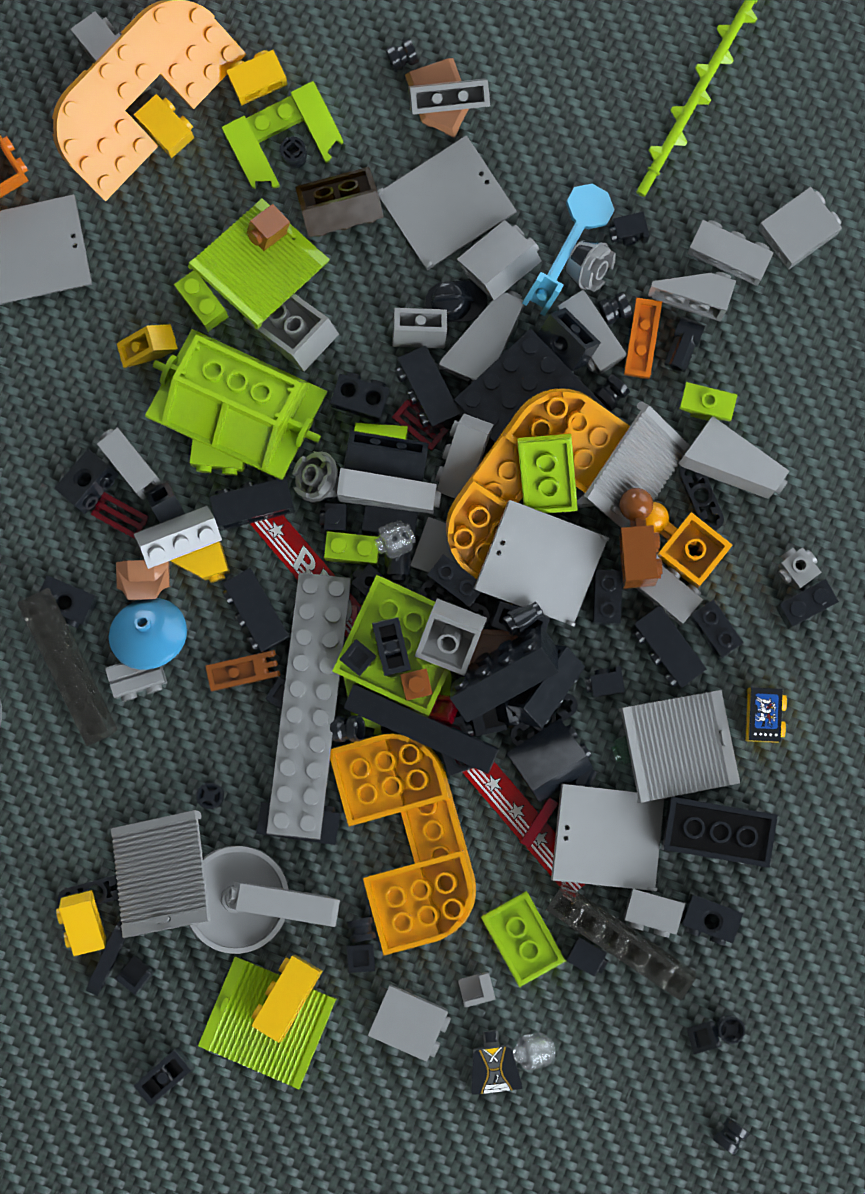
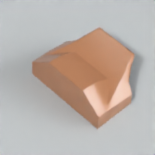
M144 560L116 562L117 589L125 594L127 600L156 599L163 589L170 587L169 561L149 569Z

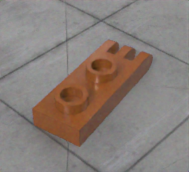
M275 650L206 665L211 692L281 676L280 671L269 673L268 669L278 666L277 660L271 662L266 660V658L276 656Z

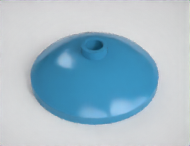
M161 598L137 600L123 608L114 618L109 631L111 650L121 663L130 668L147 670L160 667L171 661L182 649L187 637L186 620L179 608L167 600Z

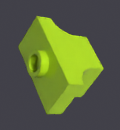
M686 382L679 409L689 412L690 417L709 421L713 416L717 420L730 422L737 394Z

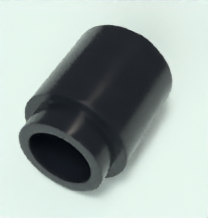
M396 543L387 544L384 576L390 577L391 582H404L405 577L411 576V551L408 550V544L402 543L401 548H396L394 546Z

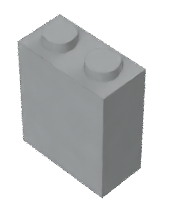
M812 187L762 221L758 227V231L788 270L835 237L842 229L840 226L841 221L837 214L828 210L824 205L826 202L823 196L818 191L815 192Z
M505 220L457 258L466 276L493 300L497 299L542 262L537 253L539 247L530 237L526 239L524 233L517 225L512 227Z
M118 427L114 431L109 429L100 436L101 441L97 445L142 500L146 498L144 493L163 484Z
M390 984L368 1036L427 1062L429 1056L435 1057L440 1046V1042L436 1041L440 1031L445 1033L451 1018L447 1016L448 1009Z

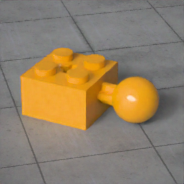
M653 502V510L646 518V526L654 525V532H659L661 536L668 540L657 555L664 564L676 570L684 580L699 588L732 547V544L692 512L680 527L676 528L669 522L667 509L662 504ZM688 546L690 548L697 546L699 548L697 553L700 556H691Z

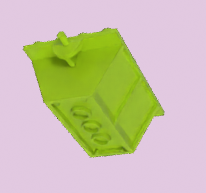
M191 329L177 356L172 355L166 364L157 360L153 364L154 368L162 371L160 377L162 385L147 410L145 417L276 478L283 480L305 437L317 443L320 441V435L309 431L327 395V391L193 329Z

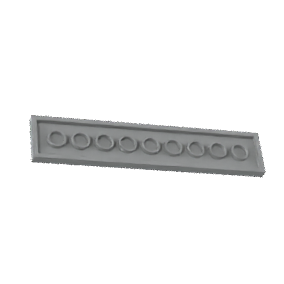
M299 573L267 834L317 840L321 838L332 746L330 724L335 718L340 675L332 672L344 645L351 578Z

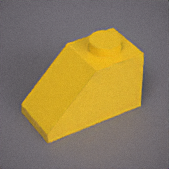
M171 324L145 326L116 343L123 368L163 358L178 349Z
M220 541L170 560L173 564L201 579L210 580V583L225 579V574L230 573Z

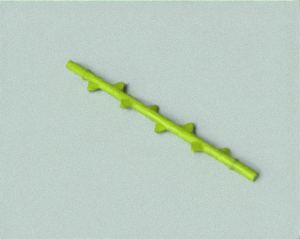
M744 0L731 25H718L717 31L722 38L721 43L709 64H697L695 66L700 80L685 106H673L670 111L676 122L663 145L650 146L648 149L654 161L647 168L648 172L636 191L638 195L646 196L655 178L660 175L659 171L673 146H685L687 144L682 131L697 105L710 104L711 99L705 90L719 65L732 64L734 61L728 49L743 23L756 22L757 17L751 8L758 0Z

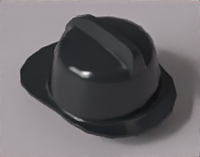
M445 281L434 285L426 295L425 305L426 309L447 310V322H465L476 320L487 307L488 299L486 293L473 281Z

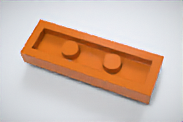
M636 298L624 370L625 376L650 379L662 301Z

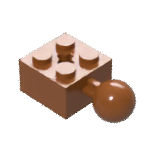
M631 488L624 492L619 502L622 515L630 520V527L621 528L619 535L624 589L656 586L657 580L661 579L663 574L662 560L656 558V553L659 552L660 548L659 532H654V525L646 526V518L653 510V499L646 490Z

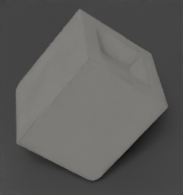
M489 971L458 980L464 1007L496 1000Z

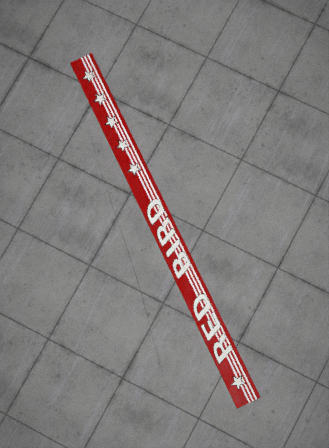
M284 515L250 524L297 580L299 573L335 576ZM351 594L349 595L345 636L347 638L352 629V605L362 607ZM455 759L457 764L466 765L465 763ZM495 762L488 774L476 768L462 772L521 841L538 814L535 808ZM546 822L531 847L527 849L551 876L556 833ZM555 881L569 898L585 885L583 883Z

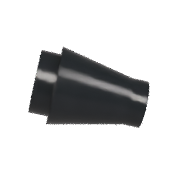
M533 602L530 605L506 612L502 622L511 636L521 635L539 617L543 616V611L537 602Z

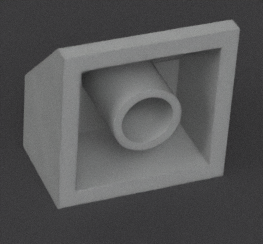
M437 598L415 657L465 676L487 618Z

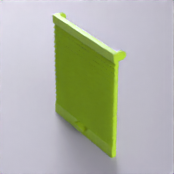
M262 198L222 233L221 236L208 245L196 258L191 260L188 265L190 270L196 271L255 325L254 328L256 330L330 260L291 224L287 234L265 251L259 246L254 245L248 237L247 229L250 220L270 206Z
M235 956L198 1046L300 1089L337 998L312 989L285 1038L278 1043L253 1028L251 1025L254 1019L251 1016L259 1004L264 1005L268 998L265 995L267 988L272 981L277 982L280 975Z

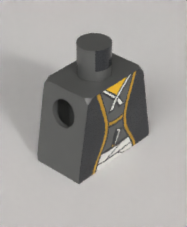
M498 1030L483 1031L484 1047L473 1048L472 1095L523 1089L511 1045H500Z

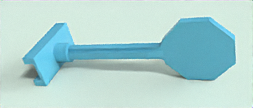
M594 184L573 188L566 201V205L575 224L548 274L540 272L522 304L527 306L529 301H532L543 307L540 313L543 316L546 315L564 286L557 281V278L585 228L593 229L606 226L614 212L608 192Z

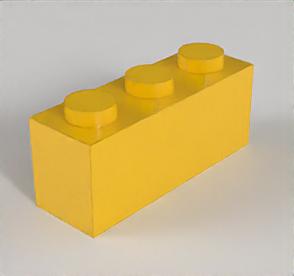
M292 955L290 959L287 957L284 959L278 970L282 973L278 981L270 983L265 992V995L268 996L263 1006L259 1004L251 1016L254 1019L251 1026L278 1043L285 1038L323 972L297 955Z

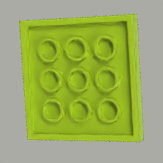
M376 575L332 672L429 716L450 671L415 657L435 601ZM399 617L411 670L384 676L372 623ZM356 639L376 655V658L361 676H358L339 660ZM426 668L432 695L406 701L400 674Z

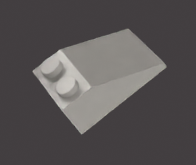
M716 272V274L706 273L653 281L647 298L662 301L663 304L721 322L727 311L736 280H732L731 276L726 273Z
M293 294L257 330L250 320L246 317L243 318L249 326L285 358L303 371L339 335L328 317L296 294Z

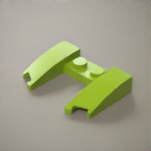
M314 81L290 92L291 96L247 118L242 116L222 127L223 133L252 189H256L255 181H271L272 188L280 187L259 145L260 142L304 121L325 163L332 159L328 151L336 141L341 145L344 143Z

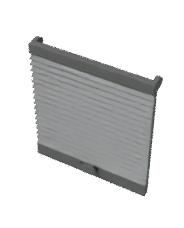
M467 135L386 188L378 190L379 198L426 270L434 267L440 261L460 250L483 233H486L500 222L517 213Z
M74 194L0 211V305L92 285Z
M644 402L637 404V408L640 410L639 414L584 495L620 528L630 527V520L622 515L619 507L620 498L624 492L631 488H642L655 501V497L661 492V488H664L663 484L667 483L666 480L672 475V471H675V467L678 466L679 461L690 447L656 411Z
M508 500L474 589L521 607L537 602L543 611V615L575 626L576 623L574 622L609 538L515 501Z
M721 690L619 709V712L622 713L638 794L637 803L740 783Z
M561 784L551 880L657 891L655 887L664 799L666 798L637 803V792Z
M193 810L111 828L123 938L210 921L198 819H201L200 811Z

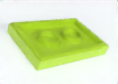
M571 434L518 438L523 504L543 513L578 511Z
M527 891L481 916L519 987L566 962Z

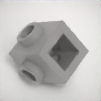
M803 547L798 551L792 548L781 556L783 562L778 565L781 569L778 571L781 578L787 584L791 583L796 591L822 573L816 566L818 562L816 557L810 550L805 551ZM795 564L800 566V570L796 568Z

